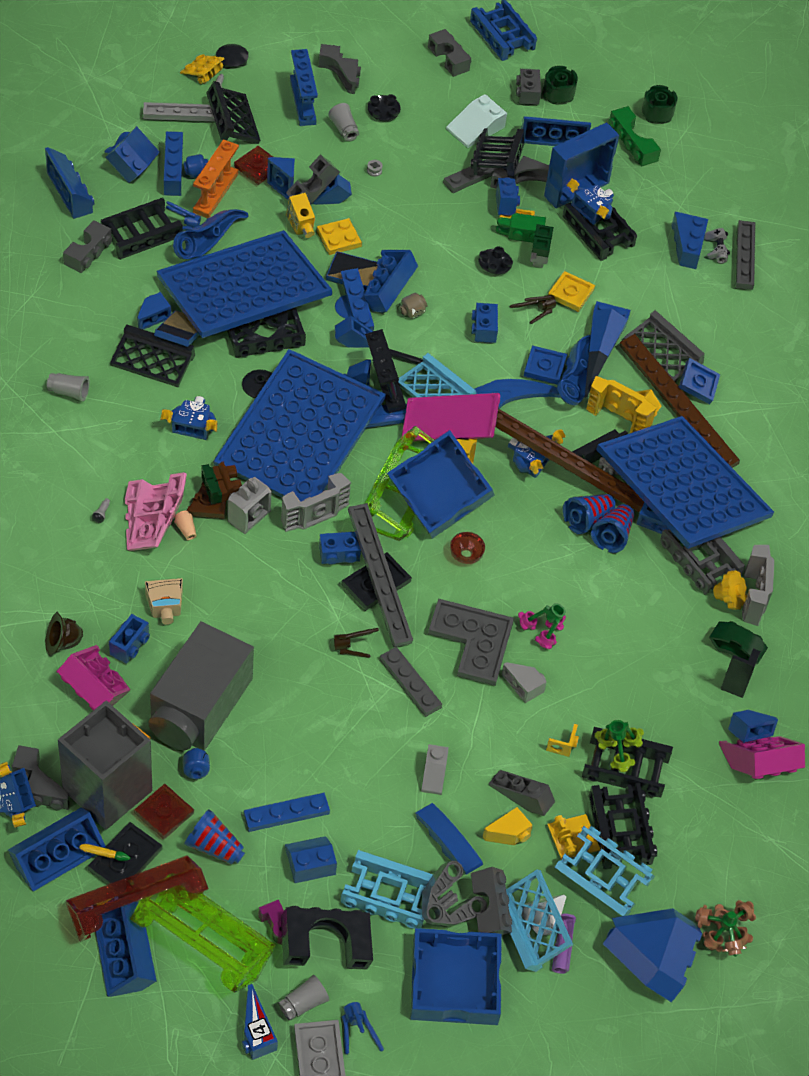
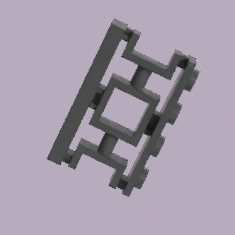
M670 529L663 530L660 539L662 546L670 552L674 561L680 564L685 574L690 576L695 582L696 587L704 594L709 593L710 589H714V586L717 584L715 578L727 574L728 571H739L742 576L745 565L721 537L687 549L685 546L683 548L680 546L679 542L681 541ZM700 547L709 555V557L701 561L692 553V551ZM719 560L723 565L717 568L714 563ZM707 567L711 572L705 575L701 570Z

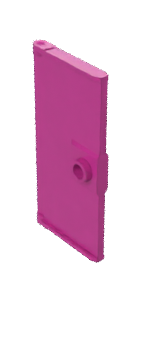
M500 393L408 398L402 441H435L449 430L456 439L493 438L500 403Z

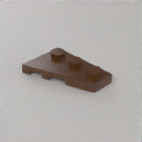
M202 482L201 488L195 494L192 504L186 511L192 514V516L224 519L226 501L211 505Z

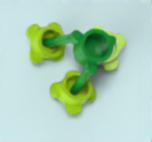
M614 720L609 725H606V729L595 733L600 749L605 750L607 747H616L618 745L619 754L614 756V761L610 763L611 768H616L620 772H626L630 766L635 765V760L630 759L627 753H623L622 740L625 739L623 745L627 748L630 746L641 747L644 731L641 728H629L628 722L624 723L621 720Z

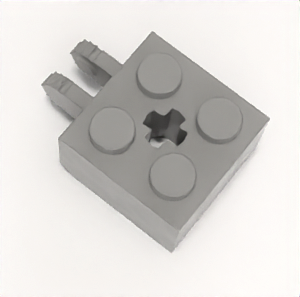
M256 477L250 478L237 492L232 493L228 498V522L244 534L271 512V490Z

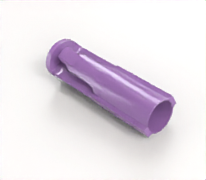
M561 914V918L572 941L576 917L571 914ZM557 933L555 946L559 947L565 941L562 934ZM572 946L553 958V972L560 974L569 972Z

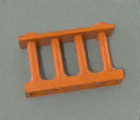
M223 139L194 181L193 186L201 189V197L193 207V213L209 218L238 176V169L231 167V158L238 150V144Z

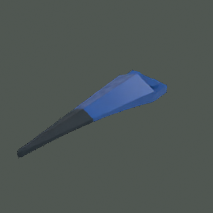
M596 301L591 323L585 398L590 393L595 376L599 375L616 342L626 328L631 310Z

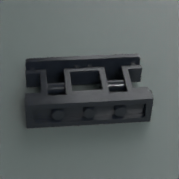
M571 202L565 204L563 218L600 261L607 259L608 254L612 255L614 246L623 243L626 248L635 246L636 232L631 229L626 220L617 213L614 207H612V213L608 220L601 218L598 221L603 220L608 227L599 230L595 224L593 225L588 219H584L583 215L571 205Z
M635 783V786L627 785L626 794L609 795L607 787L600 789V785L591 786L589 800L595 829L601 832L599 837L605 841L607 838L613 842L623 841L624 847H617V850L622 853L626 850L632 855H639L640 864L642 862L644 864L647 862L648 865L653 864L654 858L657 857L656 844L653 845V828L648 823L650 817L649 809L645 808L646 795L644 789L641 790L640 783ZM634 798L636 808L624 809V804L632 803ZM604 805H615L616 810H608L606 815ZM631 818L634 831L616 832L614 819ZM642 835L644 845L632 846L631 840H640ZM598 842L600 849L609 854L611 850ZM605 856L601 860L603 869H611L612 865H615Z

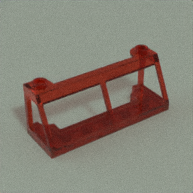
M187 855L70 898L65 903L78 939L82 942L90 939V934L101 928L103 924L101 914L173 887H175L177 894L186 893L190 896L191 900L201 897L209 888L202 869Z

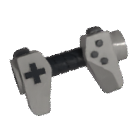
M717 228L705 233L706 241L717 242V247L708 253L707 256L709 259L716 258L720 264L726 263L730 251L724 245L728 232L723 228Z

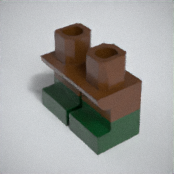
M224 461L214 467H210L209 464L201 465V478L211 505L228 501L230 495L237 492L242 486L240 479L230 480L237 477L235 465L225 466Z

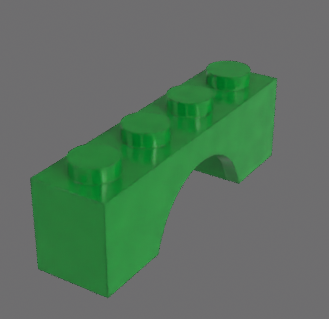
M626 106L611 111L609 125L619 134V139L625 144L626 149L631 152L635 161L641 167L658 162L661 152L660 147L653 138H643L634 133L636 115L630 107Z

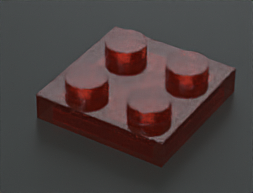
M257 146L236 160L234 167L259 185L267 179L268 158L273 156L260 146Z
M163 784L134 809V812L164 840L194 814V809L170 787Z

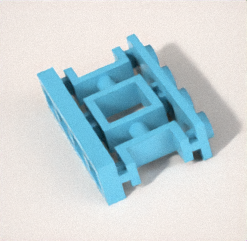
M583 826L582 831L577 837L583 840L585 844L574 859L564 854L562 860L558 861L555 868L620 915L628 916L635 904L627 899V896L638 881L646 886L650 884L649 882L655 877L651 874L653 869L643 862L641 865L634 862L635 857L626 850L623 853L617 850L618 844L607 838L605 841L600 838L601 832L590 826L588 829ZM588 834L610 849V853L608 854L601 849L598 855L594 857L587 852L593 843L586 838ZM604 856L619 866V869L608 884L593 874V871ZM581 859H584L591 864L585 874L591 877V880H586L568 867L567 864L570 862L576 867ZM624 859L644 873L645 877L642 878L635 874L630 882L621 875L627 866L622 864L621 860ZM616 883L622 886L625 890L619 898L626 902L624 906L603 892L601 890L602 887L611 891Z
M358 850L352 866V872L359 874L360 877L356 887L345 884L341 894V903L348 908H358L369 912L370 915L382 916L391 922L403 923L412 929H422L424 918L422 916V909H419L418 905L422 897V891L433 874ZM367 871L378 874L376 882L365 879ZM382 882L401 888L396 901L377 895ZM407 884L419 888L416 896L405 892ZM362 887L373 890L370 898L359 895ZM402 900L413 904L411 912L399 908Z

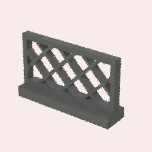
M656 310L650 313V318L624 337L626 339L633 334L642 336V343L645 347H654V353L651 354L655 359L666 358V364L660 365L667 373L668 369H679L678 374L674 377L669 374L674 382L682 377L685 365H681V359L691 358L700 364L704 363L705 353ZM650 324L655 329V332H644V328ZM644 336L654 337V343L644 342ZM656 337H664L667 343H656ZM656 347L667 348L666 354L656 353ZM669 348H677L679 354H668ZM668 358L679 359V365L668 364Z

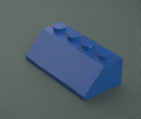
M526 116L523 117L521 129H524L525 143L557 146L589 131L591 128V122Z
M49 147L45 148L47 174L73 219L93 213L94 199L92 195L88 194L86 185L82 184L79 173L75 172L72 161H69L63 153Z
M79 808L8 849V852L18 872L30 889L35 891L95 856V854L82 851L79 848L81 844H90L103 848L106 846L90 812Z
M122 898L94 916L93 920L107 996L113 997L142 991L157 982L142 904Z

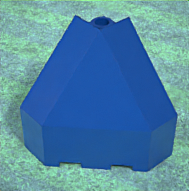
M673 908L612 918L615 928L613 927L609 930L603 945L645 986L672 1002L685 986L687 978L684 977L686 969L692 966L696 954L693 948L695 942H699L702 936L698 924Z

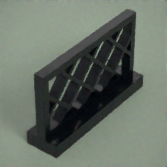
M213 81L206 94L220 139L228 140L229 137L259 144L261 140L246 94L221 88L220 82Z
M126 324L124 335L113 355L110 366L179 387L190 361H193L195 357V349L193 345L187 347L156 337L155 333ZM126 340L135 344L134 347L125 349L124 345ZM149 347L152 352L143 355L140 349ZM138 350L140 356L131 360L128 353ZM165 352L168 353L169 357L159 360L157 354ZM126 355L128 359L124 363L116 362L118 357ZM155 356L157 362L148 365L145 359ZM180 357L186 359L183 364L178 366L174 361ZM143 360L145 367L139 369L134 367V363ZM172 361L174 367L164 370L162 364ZM160 366L162 372L158 374L151 372L150 369ZM176 371L178 377L175 381L169 379L167 374Z

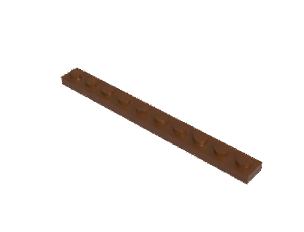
M633 334L622 340L620 347L678 417L683 416L732 468L740 463V459L639 338Z
M498 408L495 427L500 431L510 435L517 441L611 495L613 498L640 512L644 501L629 485Z

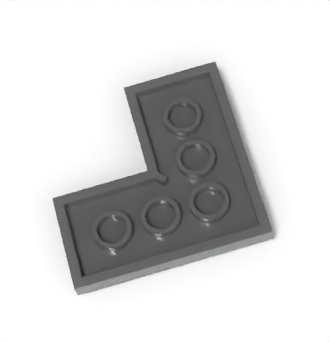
M438 598L428 634L466 644L457 676L496 686L514 618Z

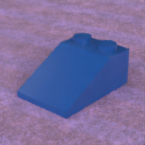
M136 126L105 158L129 183L150 165L159 154V150Z

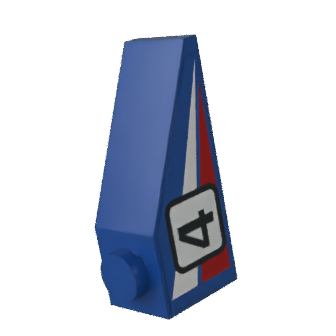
M253 984L248 985L244 1041H242V1046L246 1054L250 1053L252 1060L277 1051L278 1041Z

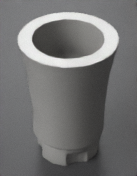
M340 103L332 107L328 116L339 130L341 136L345 141L355 140L359 135V131L351 114L350 106L346 103Z
M50 373L47 379L48 391H54V393L69 396L82 402L88 395L90 385L88 376Z
M313 974L301 986L286 995L278 1004L285 1017L290 1021L314 1007L328 1002L329 996L322 983Z

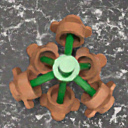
M738 900L734 912L727 911L723 908L722 904L715 905L713 912L711 909H707V905L700 907L695 914L698 928H701L702 925L710 926L711 922H713L719 929L718 932L714 930L709 931V933L703 932L704 945L710 950L728 952L729 956L733 955L736 957L738 954H742L741 950L747 949L745 945L753 941V936L748 934L746 927L736 926L737 919L743 922L748 919L754 921L756 915L754 914L753 903L751 901L742 902ZM724 930L729 931L728 938L730 940V942L724 943L725 949H723L721 946L724 942V939L721 935L724 932Z

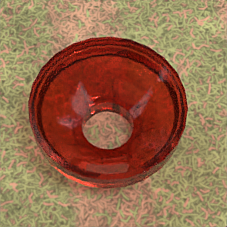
M462 532L455 535L451 540L450 551L457 561L472 564L483 557L485 543L475 533ZM464 550H468L472 553V555L470 557H464L461 554V552Z

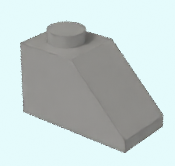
M508 662L503 665L502 676L525 703L544 693L547 683L546 678L535 667Z
M428 744L421 792L442 795L449 747Z

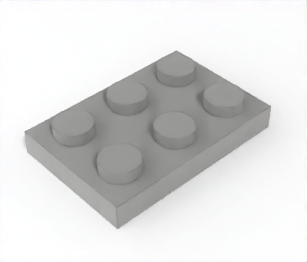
M339 1020L294 1024L299 1076H345Z

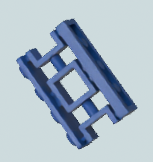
M501 0V4L499 2L496 3L495 10L485 12L483 8L478 9L475 7L471 9L470 22L502 61L508 59V54L510 56L514 55V48L524 46L527 50L535 49L536 35L506 0ZM507 25L510 30L502 32L499 29Z
M291 50L295 70H293L294 75H290V84L299 125H316L317 120L313 103L314 98L318 97L308 50Z

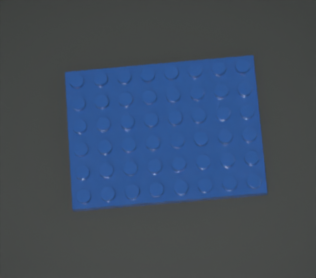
M284 230L157 270V277L202 338L332 295L331 287Z
M288 349L215 458L214 465L218 466L223 461L225 466L235 465L238 477L246 481L256 477L270 488L271 493L280 497L293 491L300 502L308 497L319 495L328 488V476L337 474L384 401L385 393Z
M683 416L600 443L597 446L596 450L687 549L771 518L774 514V511Z

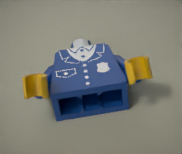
M573 178L568 182L566 186L571 188V192L575 193L571 205L594 225L601 218L605 220L610 218L613 209L611 206L612 198L614 197L612 190L607 189L604 191L598 185L580 187L579 183Z
M201 396L195 397L194 402L185 400L181 406L176 407L172 411L162 410L160 420L165 419L168 423L172 421V433L207 440L208 430L217 432L218 423L216 418L210 412V406L205 404V399Z
M559 429L553 435L546 437L558 444H562V438H565L566 435L563 430ZM515 438L510 440L508 448L514 450L513 462L521 473H528L536 478L549 462V459L517 441Z
M6 761L0 764V812H4L7 816L11 817L12 823L16 828L26 825L25 813L23 811L35 807L36 804L25 768L12 772Z

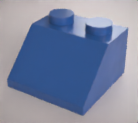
M326 836L285 844L294 883L336 875L337 861L332 844Z

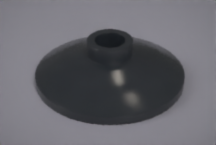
M258 369L247 373L242 381L244 392L250 397L256 398L272 375V372Z

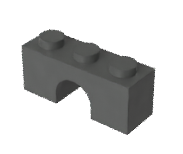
M446 29L429 34L428 48L436 57L446 55L445 68L453 77L470 71L471 57L457 43L452 34Z
M321 154L309 166L313 171L312 177L304 183L297 180L286 192L289 197L306 193L311 205L340 173L334 164Z
M93 220L84 230V243L86 245L72 242L63 252L64 265L79 273L89 268L92 261L101 255L106 246L108 247L111 244V228Z
M489 867L472 872L473 894L489 897L487 910L476 914L478 931L500 933L502 935L512 933V918L509 913V897L506 892V876L504 871L495 867Z

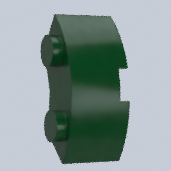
M719 621L709 636L718 652H725L745 660H749L753 648L761 651L756 664L759 663L768 649L761 636L737 625L733 621Z

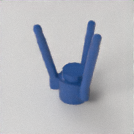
M169 201L166 202L168 204L166 206L167 209L185 216L184 224H187V226H183V230H189L200 225L201 216Z
M359 1002L347 1004L344 1007L345 1015L342 1016L345 1054H349L348 1023L353 1026L358 1025L360 1032L364 1033L363 1021L379 1050L383 1051L384 1048L370 1024L366 1012L362 1010L361 1004Z

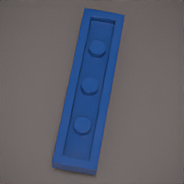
M358 268L341 271V278L352 317L371 330H374L373 319L368 302L364 296L365 291Z
M325 792L244 810L248 832L330 814Z

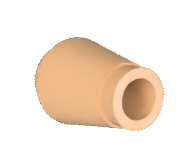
M186 510L177 513L174 516V523L186 540L194 539L197 534L192 514Z

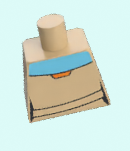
M182 578L145 581V595L152 617H161L162 623L165 625L174 622L173 616L181 615Z

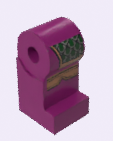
M278 899L259 907L258 916L261 922L268 921L273 931V940L277 944L282 945L281 915L284 909Z

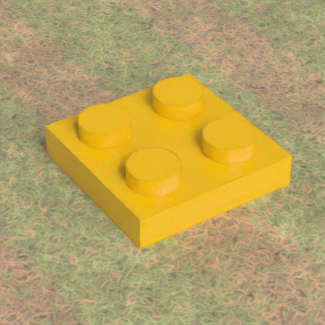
M349 218L317 226V233L329 255L336 254V251L344 252L362 247V241Z
M564 271L548 295H553L556 302L579 312L594 291L595 285Z

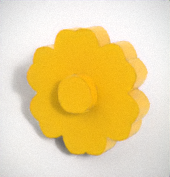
M728 571L727 574L723 575L722 582L714 586L715 598L727 603L729 609L740 610L741 606H744L747 597L745 593L747 590L745 579L741 577L739 571Z

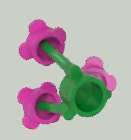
M555 603L551 607L546 605L543 610L536 614L532 611L526 613L519 612L518 617L520 618L523 630L536 629L537 617L546 613L547 621L545 625L550 630H543L540 636L535 637V641L546 649H551L552 645H556V636L553 632L555 628L559 631L563 630V622L566 618L565 608L561 604Z

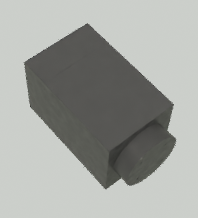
M200 621L150 693L151 718L149 720V727L154 735L175 749L188 750L191 746L205 751L253 679L254 646Z
M107 700L58 739L63 789L68 792V796L81 808L89 811L92 818L105 830L152 792L151 740Z

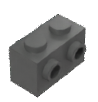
M520 68V74L516 76V85H519L516 90V96L519 97V104L539 105L541 96L540 70Z

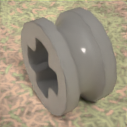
M378 160L369 161L367 173L373 177L381 175L382 163Z

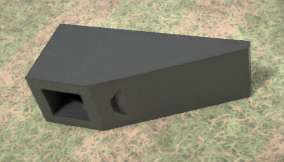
M499 770L489 783L490 787L527 811L545 816L555 803L548 784Z

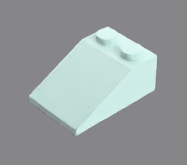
M484 94L473 100L446 126V130L464 146L469 148L479 142L480 134L483 133L484 128H488V136L505 128L507 113Z

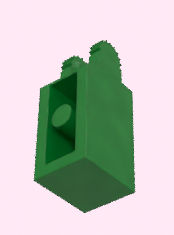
M520 213L512 214L511 218L500 217L497 220L496 232L507 235L508 239L533 243L536 225H545L546 217Z

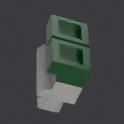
M536 225L530 262H533L534 267L543 268V265L547 264L554 227Z

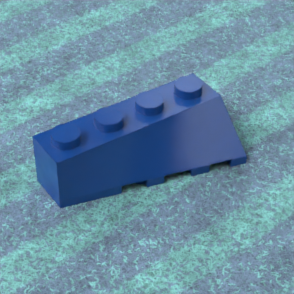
M411 250L381 251L382 257L377 261L378 268L374 270L372 274L374 278L369 282L364 295L372 312H387L417 269L418 264Z

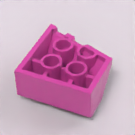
M97 645L71 654L57 670L61 675V679L65 683L70 684L75 689V693L89 703L92 710H95L106 700L112 706L115 705L131 690L119 673L109 668L110 661L107 657L102 658L98 653L100 648Z
M782 736L757 739L756 742L749 741L744 743L738 739L737 744L719 741V745L731 769L751 775V778L754 779L764 778V775L777 776L780 775V772L784 771L793 773L797 772V769L805 768V744Z

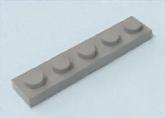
M144 102L143 119L215 122L210 105Z

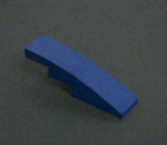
M433 803L416 812L417 819L428 829L429 835L441 846L442 853L451 861L459 862L463 867L464 874L467 875L483 865L480 857L460 831Z

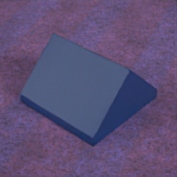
M269 157L267 183L289 201V196L286 192L294 184L295 158Z

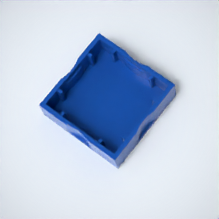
M606 122L552 147L544 197L557 209L573 200L575 193L571 192V188L566 186L572 178L579 183L580 187L598 185L601 188L609 184L619 134Z
M450 430L427 445L419 454L408 458L387 473L392 483L432 539L495 496L491 486L478 468L471 463L465 450Z
M415 928L413 938L411 1020L498 1025L501 1016L499 969L501 965L502 934L484 932L455 933L447 930Z

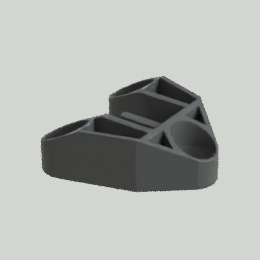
M450 861L442 864L422 891V916L427 923L447 927L477 917L476 914L487 910L486 900L483 897L475 896L456 905L447 912L446 910L458 901L457 894L453 893L452 890L438 900L437 897L449 889L462 876L463 867L459 862ZM450 865H453L457 870L455 877L450 876L448 873ZM474 900L480 903L481 908L479 912H475L472 909V902ZM430 908L435 912V920L429 916Z

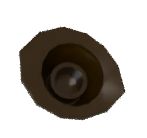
M56 612L50 620L45 639L46 651L49 656L55 654L58 650L77 646L83 637L82 628L76 621L62 618Z

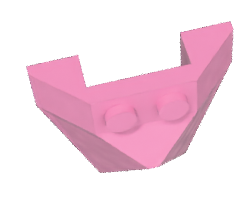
M185 472L171 474L169 482L164 484L151 485L143 479L128 482L125 496V504L128 505V513H126V520H128L129 528L126 529L128 551L157 548L182 502L187 476Z

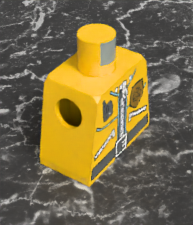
M306 193L289 197L286 216L297 235L304 233L306 238L312 237L315 234L313 230L315 215Z

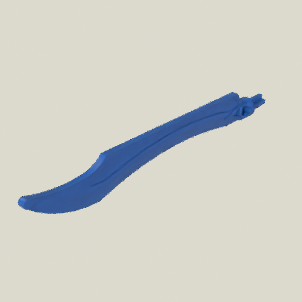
M523 379L494 380L474 388L476 394L500 393L499 409L508 402L524 398H561L557 387ZM381 405L366 428L404 423L406 409L389 413L387 405Z

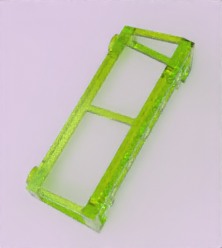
M416 426L397 440L364 504H368L372 517L377 514L397 528L394 534L376 528L377 533L397 541H401L404 537L408 538L412 534L414 528L411 521L415 514L408 505L400 523H397L380 510L382 505H380L379 499L385 488L400 493L396 487L388 484L390 478L387 473L397 467L406 449L418 454L423 451L410 446L416 437L420 435L429 443L435 441Z
M173 873L169 874L139 901L130 920L141 927H148L155 920L223 968L221 973L223 985L234 993L258 980L276 947V944ZM161 889L155 902L152 901L150 898ZM179 906L204 924L197 930H194L171 913L176 912ZM209 927L244 951L245 955L241 962L206 939L201 933Z

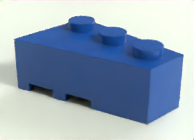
M675 211L671 226L674 231L679 266L692 269L697 268L708 219Z

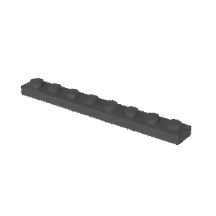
M368 504L350 506L348 513L393 647L412 644L413 637Z

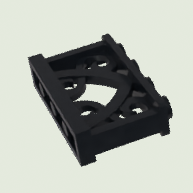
M297 307L227 330L236 358L305 346L306 334L302 327ZM288 320H293L294 324H287ZM264 324L272 328H278L270 337L254 333L260 325ZM238 329L240 333L236 335L234 330ZM289 329H293V330H295L297 333H292V331L289 330ZM246 336L244 337L243 342H238V340L241 337Z

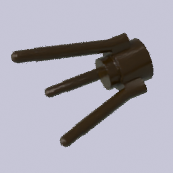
M553 295L525 298V301L528 302L510 305V308L538 304L539 309L544 310V312L530 321V324H533L545 315L552 313V309L556 307V300Z
M379 628L334 635L335 650H340V655L349 654L370 658V654L347 650V648L351 647L350 638L378 632Z

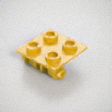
M199 55L192 63L187 64L180 74L196 75L198 83L205 84L223 69L221 61L224 60V57Z
M586 814L568 819L558 815L554 818L555 821L553 823L547 824L561 860L564 854L574 858L585 844L577 835L582 831L583 826L589 829L591 826ZM588 834L586 838L593 843L587 852L600 851L597 840Z

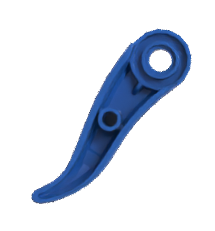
M239 209L223 210L207 218L203 224L179 232L173 242L176 256L183 260L201 257L213 248L235 220L248 218V213ZM183 241L186 244L185 250L182 248Z
M591 335L582 337L574 344L570 356L566 360L567 369L557 385L559 396L570 405H578L585 397Z

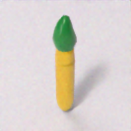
M81 844L79 846L82 851L115 858L118 861L130 860V857L121 851L116 852L90 844Z

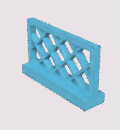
M429 353L423 356V362L399 377L398 381L400 387L414 398L476 394L475 389ZM422 369H425L427 371V374L417 375V373ZM406 380H414V384H405L404 382ZM417 380H427L426 384H416ZM429 380H438L439 384H429ZM416 389H426L425 394H417ZM429 389H439L438 393L428 394ZM441 389H450L451 393H441Z
M535 870L506 889L509 897V913L512 918V933L510 934L525 969L537 972L543 968L542 965L573 946V943L540 870ZM537 878L539 882L537 891L529 890L531 881ZM518 889L523 890L520 903L516 902L512 895ZM528 892L535 894L532 906L525 904ZM540 896H544L547 900L545 910L537 908ZM524 907L531 908L528 921L523 920L521 916ZM536 910L544 912L540 925L533 923ZM549 914L555 918L553 929L545 927ZM532 925L539 927L536 940L532 939L529 934ZM544 929L552 931L548 944L541 942ZM557 933L562 934L565 941L559 947L553 946ZM540 944L548 946L545 955L541 958L538 955Z

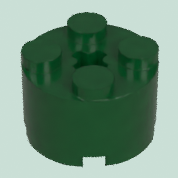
M559 65L551 67L546 72L543 93L550 103L556 104L573 101L578 76L574 70L571 69L570 71L566 69V66Z
M654 85L645 92L642 113L648 122L668 123L672 120L678 99L675 91L671 92L668 90L669 87L664 85Z

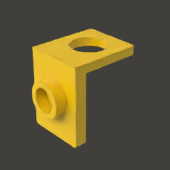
M578 724L573 726L569 743L549 738L546 751L570 757L572 747L576 748L579 736L575 735ZM552 745H559L563 749H556Z

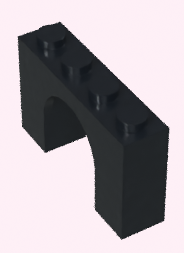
M299 906L286 907L281 915L283 965L305 966L310 958L309 931L314 928L325 927L335 931L342 938L345 945L346 968L366 970L373 962L369 912H362L361 910L342 911L337 908L323 910L319 907H312L310 909L300 908Z

